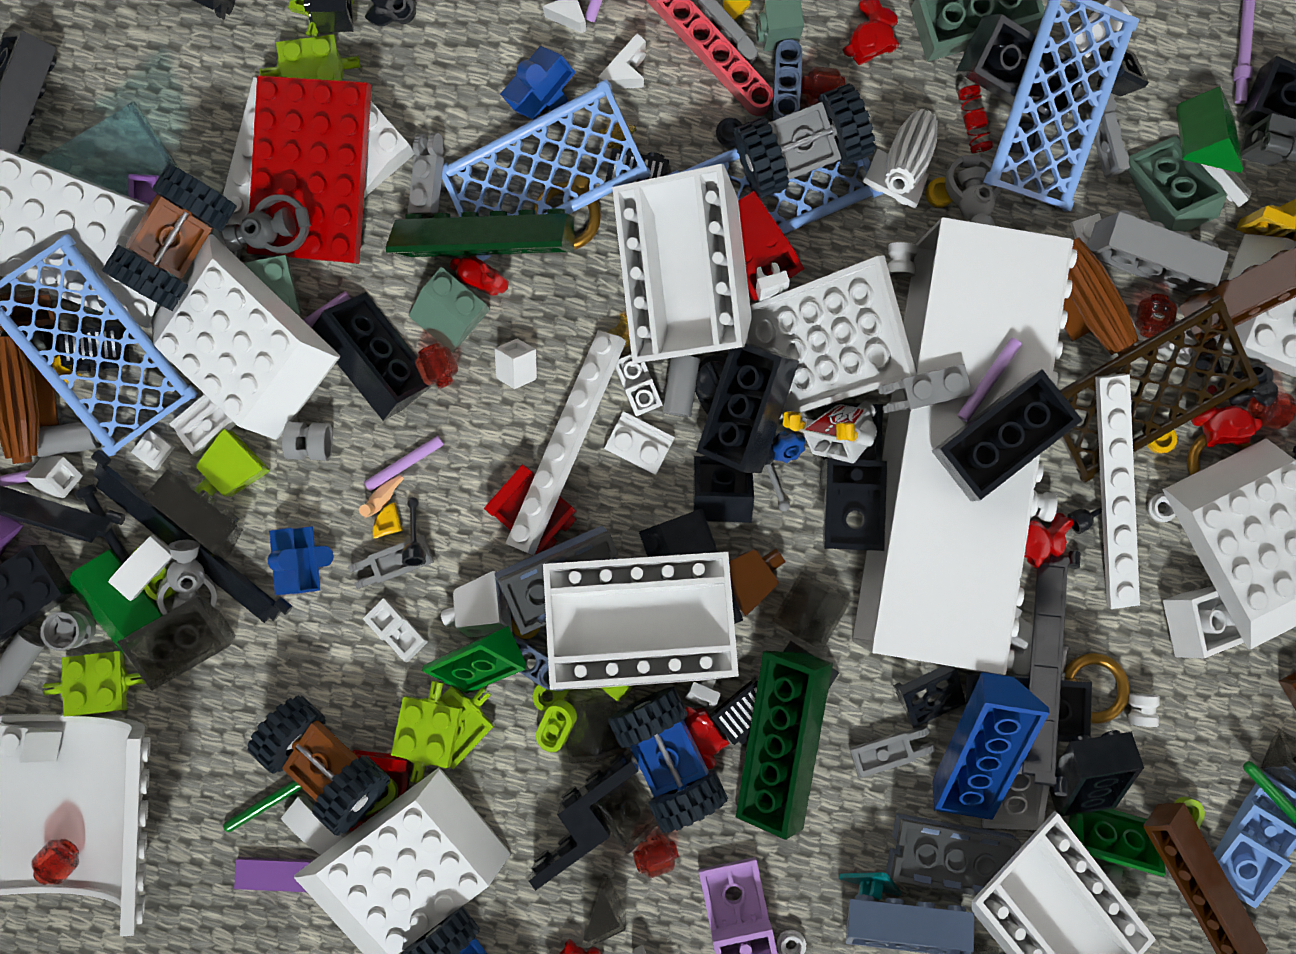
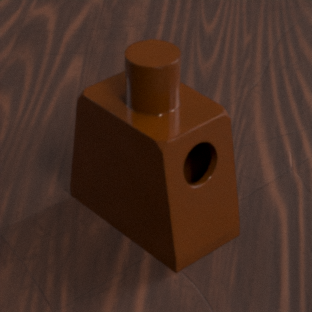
M35 289L16 291L15 301L17 303L33 304ZM39 290L38 304L40 306L53 308L49 291ZM11 292L0 295V301H8L11 298ZM16 305L10 317L18 327L29 326L32 322L33 310L30 307ZM37 310L36 326L55 324L54 311Z
M753 548L729 560L731 587L739 609L745 616L779 584V581L772 572L783 565L785 560L776 548L763 557Z

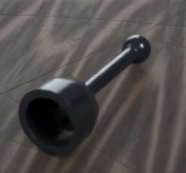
M411 497L407 501V505L410 508L411 542L403 548L402 563L406 566H420L426 563V552L424 547L417 543L416 508L419 505V501L417 498Z
M1102 507L1092 512L1086 509H1078L1069 513L1067 517L1071 518L1074 522L1072 526L1073 531L1081 534L1089 530L1094 523L1093 517L1102 513Z

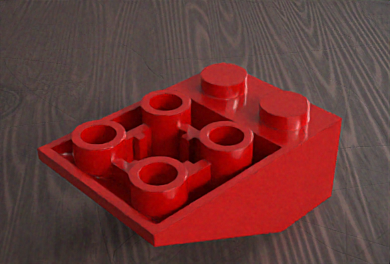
M752 191L739 199L738 202L749 298L756 301L758 299L756 294V272L758 267L762 268L764 275L769 276L773 274L771 270L772 263H777L780 272L786 271L789 279L805 268L755 191Z

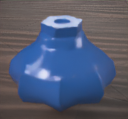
M783 431L779 432L775 437L776 442L773 445V450L775 453L774 460L788 463L791 460L798 459L800 454L806 450L804 445L805 437L802 435Z

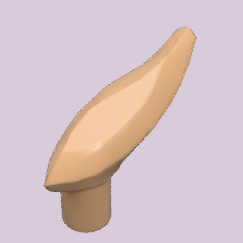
M399 475L381 485L369 497L366 504L360 506L359 513L364 518H367L380 511L388 503L395 488L404 478Z

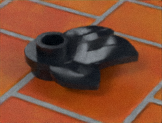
M371 0L374 6L366 13L365 18L368 22L377 26H386L393 21L407 24L416 15V5L413 0Z
M1251 365L1259 384L1250 390L1244 389L1228 399L1230 405L1233 406L1254 397L1260 404L1269 407L1278 395V386L1273 382V370L1266 365ZM1236 371L1232 374L1237 379L1244 376L1242 371ZM1223 377L1217 384V386L1220 388H1222L1221 384L1223 381Z

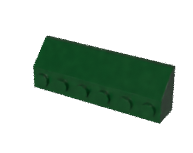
M558 208L547 209V214H536V210H518V215L508 216L507 211H490V216L479 217V212H461V217L451 218L450 213H433V218L423 219L422 214H405V219L394 221L386 244V253L405 258L574 252V217L565 213V209Z
M766 650L763 651L735 818L787 840L804 829L833 663L805 653Z

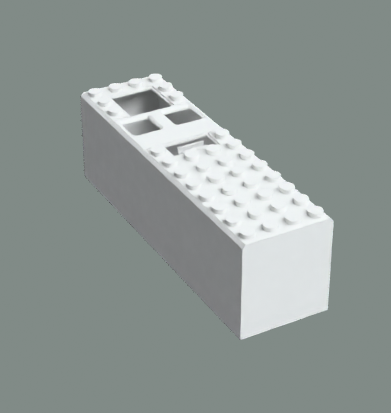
M941 217L916 243L918 246L917 255L913 260V264L916 266V273L910 279L903 325L917 375L965 364L973 393L1009 340L1015 338L1022 343V346L969 421L1033 372L1043 369L1052 382L1057 385L1058 373L1054 372L1053 369L1055 359L1058 360L1063 349V342L1058 341L1059 331L1064 329L1068 317L1067 311L1063 310L1064 299H1068L1072 291V280H1068L1069 268L1074 267L1077 259V250L1072 249L1074 240ZM903 389L892 393L891 402L905 401ZM970 396L912 410L906 408L889 412L881 461H888L884 551L867 550L852 642L871 653L1006 675L1007 668H1012L1014 663V650L1010 649L1011 638L1016 637L1019 631V620L1015 618L1016 606H1021L1024 599V589L1020 587L1019 579L1021 578L1035 491L1034 487L1036 482L1041 481L1044 470L1043 464H1039L1040 454L981 501H970L932 453L933 449L968 423L961 420L957 414Z

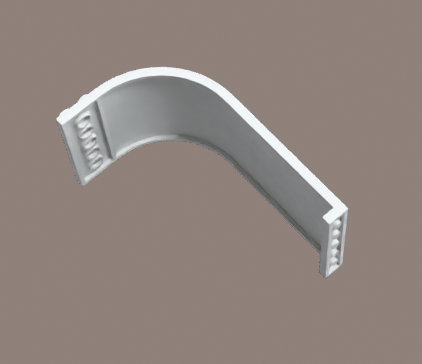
M63 714L0 715V723L63 731L57 761L19 762L20 758L0 756V895L62 893L105 899L121 907L120 936H134L136 924H142L145 912V895H139V892H143L144 883L146 882V863L140 864V859L145 858V851L147 850V832H141V827L146 826V819H148V800H142L143 794H147L150 769H143L144 762H148L151 747V737H145V726L129 719L99 715L64 717ZM71 848L73 851L72 858L67 856L61 849ZM57 853H60L61 856L59 858H56L52 854L56 855ZM65 860H68V863L65 866L63 862Z

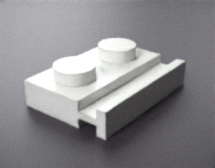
M1201 164L1228 194L1226 198L1229 201H1234L1240 207L1249 200L1252 192L1235 172Z
M205 394L169 423L190 453L196 457L200 456L211 446L223 429L230 430L236 425Z
M623 411L604 449L656 475L675 437Z

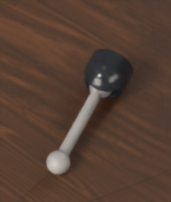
M771 444L764 466H766L779 499V509L787 511L790 508V503L784 499L771 465L775 458L773 444Z

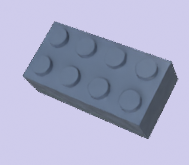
M856 895L855 899L849 900L847 906L845 944L927 954H971L974 952V913L966 912V907L959 905H948L947 909L935 908V903L917 902V906L904 905V900L887 898L886 903L874 902L873 896Z

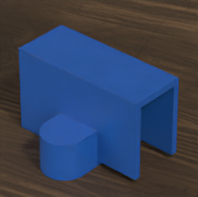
M539 46L529 60H523L519 63L517 74L500 95L514 111L534 120L544 108L552 111L568 102L566 95L561 90L576 72L561 54Z
M313 526L269 531L271 553L268 556V565L273 570L275 595L321 591L319 567L329 566L333 561L334 555L328 546L315 547Z

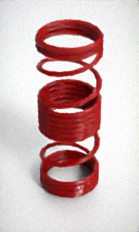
M977 84L963 87L957 92L959 100H967L961 106V110L968 112L963 116L965 129H967L966 133L970 136H977L969 143L971 153L984 152L993 147L992 141L971 145L974 140L991 133L969 134L968 132L988 124L986 112L980 111L984 110V107L974 110L963 109V106L969 101L982 97V95H978L981 92V88Z

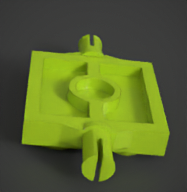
M333 34L276 42L278 53L277 66L259 68L260 76L342 81L344 70L361 68L359 55L341 58Z
M122 651L62 657L61 682L44 683L42 688H54L43 690L45 696L61 694L64 717L127 710L126 695L129 686L146 684L147 679H135L147 676L145 672L128 674Z
M431 680L430 692L427 698L420 699L403 696L391 756L404 758L414 763L410 779L412 782L416 781L418 783L423 779L426 766L435 765L443 768L451 766L463 708L448 705L440 700L443 682Z
M453 686L440 697V700L448 705L463 708L450 766L452 769L495 726L483 714L480 708L492 695L488 691L480 699V696L487 690L485 687H482L472 699L464 696Z

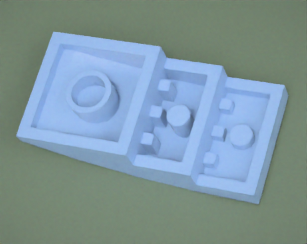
M1264 772L1268 779L1296 807V790ZM1257 783L1254 785L1214 852L1216 860L1240 900L1256 909L1292 863L1288 857L1296 848V824Z

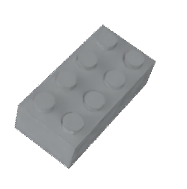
M1121 210L1095 222L1091 237L1088 239L1086 246L1101 263L1188 295L1218 286L1229 252L1219 249L1218 244L1210 241L1200 242L1192 239V235L1187 232L1168 230L1164 228L1165 225L1161 222L1139 219L1136 213L1127 210Z

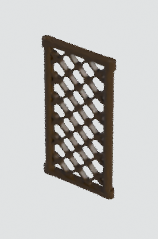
M1220 295L1207 301L1208 304L1060 390L1063 396L1069 399L1067 401L1074 410L1087 411L1083 424L1073 428L1080 430L1076 443H1072L1068 433L1061 437L1081 481L1086 483L1095 478L1094 475L1100 472L1098 439L1092 449L1081 447L1086 433L1098 434V430L1088 428L1092 415L1097 413L1095 377L1107 376L1115 372L1116 374L1126 373L1130 375V378L1140 380L1136 393L1131 396L1132 422L1143 423V434L1133 439V453L1244 389L1250 390L1259 384L1227 311L1224 299ZM1218 314L1223 326L1222 329L1211 328L1212 315ZM1193 326L1202 330L1195 345L1184 343L1186 330ZM1209 332L1220 333L1219 341L1214 349L1203 348L1204 341ZM1227 337L1234 351L1232 354L1222 352ZM1167 341L1174 344V350L1169 360L1157 359V347ZM1183 347L1193 349L1191 359L1186 365L1176 363L1180 349ZM1201 352L1212 353V358L1206 369L1195 367ZM1220 356L1231 358L1225 373L1214 372V367ZM1140 357L1148 361L1143 375L1136 376L1130 374L1131 362ZM1237 362H1239L1244 374L1240 379L1232 375ZM1155 363L1167 365L1164 375L1160 380L1149 378ZM1175 367L1185 369V374L1180 384L1168 383L1171 371ZM1195 371L1204 373L1201 385L1197 389L1187 387L1189 378ZM1212 376L1223 377L1222 389L1213 394L1206 391L1207 384ZM1147 383L1159 384L1156 395L1152 400L1141 398ZM1166 387L1178 389L1171 404L1160 402ZM1086 388L1094 391V396L1089 406L1085 407L1076 404L1079 392ZM1184 392H1195L1196 404L1187 409L1179 406ZM1141 402L1151 404L1145 419L1134 417L1137 405ZM1158 407L1170 408L1168 420L1159 425L1152 421ZM1078 453H1091V464L1085 467Z

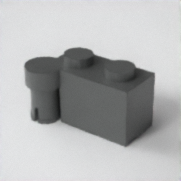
M1272 113L1247 129L1241 148L1242 159L1268 166H1274L1283 160L1296 162V119Z

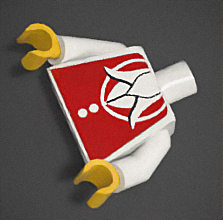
M863 401L858 407L836 405L816 420L801 419V413L795 411H785L783 414V426L793 431L804 433L812 454L854 463L863 451L874 443L877 434L876 426L872 420L876 411L873 405L867 401Z

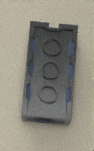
M599 526L494 573L521 635L546 625L543 564L617 559L615 556L618 555L611 534L603 526Z
M896 813L892 837L897 842L896 849L890 848L886 872L893 881L976 896L1021 848V842L1010 833Z

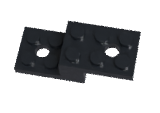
M834 402L823 406V415L836 405L858 407L861 403ZM872 404L876 411L872 420L876 426L877 434L874 443L868 446L854 463L821 456L820 490H825L824 549L884 551L888 461H881L883 404ZM852 511H857L862 516V524L855 529L851 528L846 521L847 515Z
M632 751L627 755L624 752L618 754L609 762L611 765L604 772H601L600 769L596 770L585 779L587 783L579 790L574 786L561 796L563 800L559 803L560 807L557 816L569 831V834L558 842L559 847L550 853L549 850H546L534 859L535 864L531 868L532 871L528 881L535 891L610 837L612 823L597 804V801L638 772L639 765Z

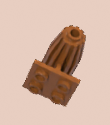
M1078 237L1074 239L1072 248L1077 250L1076 263L1073 268H1069L1068 280H1072V291L1069 298L1064 299L1063 310L1068 313L1064 329L1072 342L1092 332L1111 355L1116 353L1121 355L1135 347L1134 343L1139 341L1128 308L1103 264L1081 238Z
M10 336L0 337V444L5 459L12 458V464L32 462V456H38L39 427L59 425L55 389L37 368H32L30 359Z

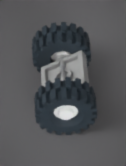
M847 83L824 92L818 97L819 103L769 123L766 118L761 117L734 128V141L737 145V153L740 156L745 176L748 178L750 187H752L760 199L787 189L789 187V179L835 161H840L842 165H848L874 154L875 144L873 141H875V135L872 133L873 126L868 118L870 117L868 110H865V103L863 99H860V93L858 90H855L854 85Z

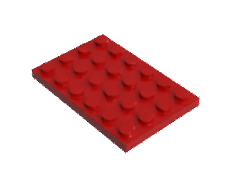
M257 76L249 214L254 211L263 199L269 196L288 195L298 200L307 208L311 226L309 227V233L305 242L295 251L275 253L266 248L256 249L247 244V254L266 256L287 255L289 258L360 263L371 84L367 82ZM285 201L273 204L266 213L274 218V214L277 211L287 207L294 217L297 231L295 236H282L278 233L277 240L273 243L276 247L286 246L293 242L301 229L299 228L295 213L296 208L291 203Z

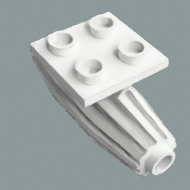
M924 109L913 112L899 128L889 153L877 149L863 183L869 185L875 191L883 192L895 198L901 204L916 208L929 176L926 171L936 148L938 120H936L935 114L933 115L931 111H925Z

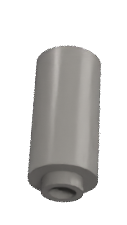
M694 355L670 358L662 413L691 417L699 358L694 357Z
M82 421L39 428L38 457L97 449L102 446Z
M19 630L0 656V697L12 695L45 647L43 640L31 632Z

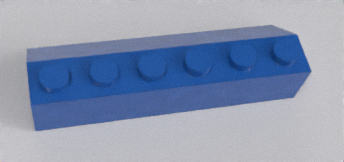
M981 673L933 778L934 811L993 820L1050 713L1049 707L1014 677L995 673Z

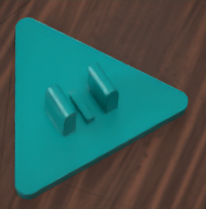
M842 873L838 877L840 880L860 885L859 895L873 896L878 900L881 899L882 892L901 896V890L887 873Z

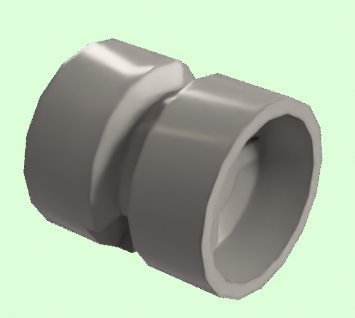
M287 421L282 435V449L285 459L304 460L306 456H309L310 460L329 461L333 443L331 424L312 423L308 427L305 422Z
M83 610L53 613L43 621L41 626V638L44 644L56 651L82 647L93 639L96 632V623L93 617Z

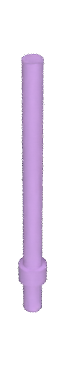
M1243 0L1238 66L1234 68L1233 81L1236 82L1235 104L1247 103L1248 85L1252 81L1253 67L1250 66L1255 0Z

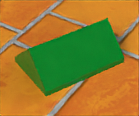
M1221 86L1179 103L1176 113L1182 160L1241 173L1243 163L1235 117Z
M109 549L71 572L69 586L119 650L125 653L166 617L161 613L153 599L146 594L144 589L135 599L129 601L108 582L123 565L113 550Z
M506 626L423 665L422 671L468 694L526 670L527 664L509 626Z
M1114 809L1070 815L1069 828L1092 857L1161 877L1166 875L1165 864L1143 827L1147 819Z

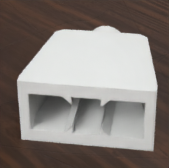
M496 571L487 573L454 590V607L442 610L441 612L442 622L446 627L455 625L459 631L468 637L486 636L506 626H509L512 632L511 612L494 573Z

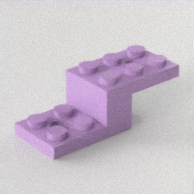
M756 857L698 869L715 954H777ZM732 886H736L742 891L740 898L735 901H731L725 896L726 890Z

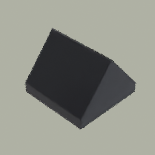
M1215 338L1210 339L1203 345V348L1214 349L1217 346V340ZM1201 352L1195 367L1206 369L1212 358V353ZM1222 356L1218 358L1214 372L1224 373ZM1196 372L1199 377H1204V373Z

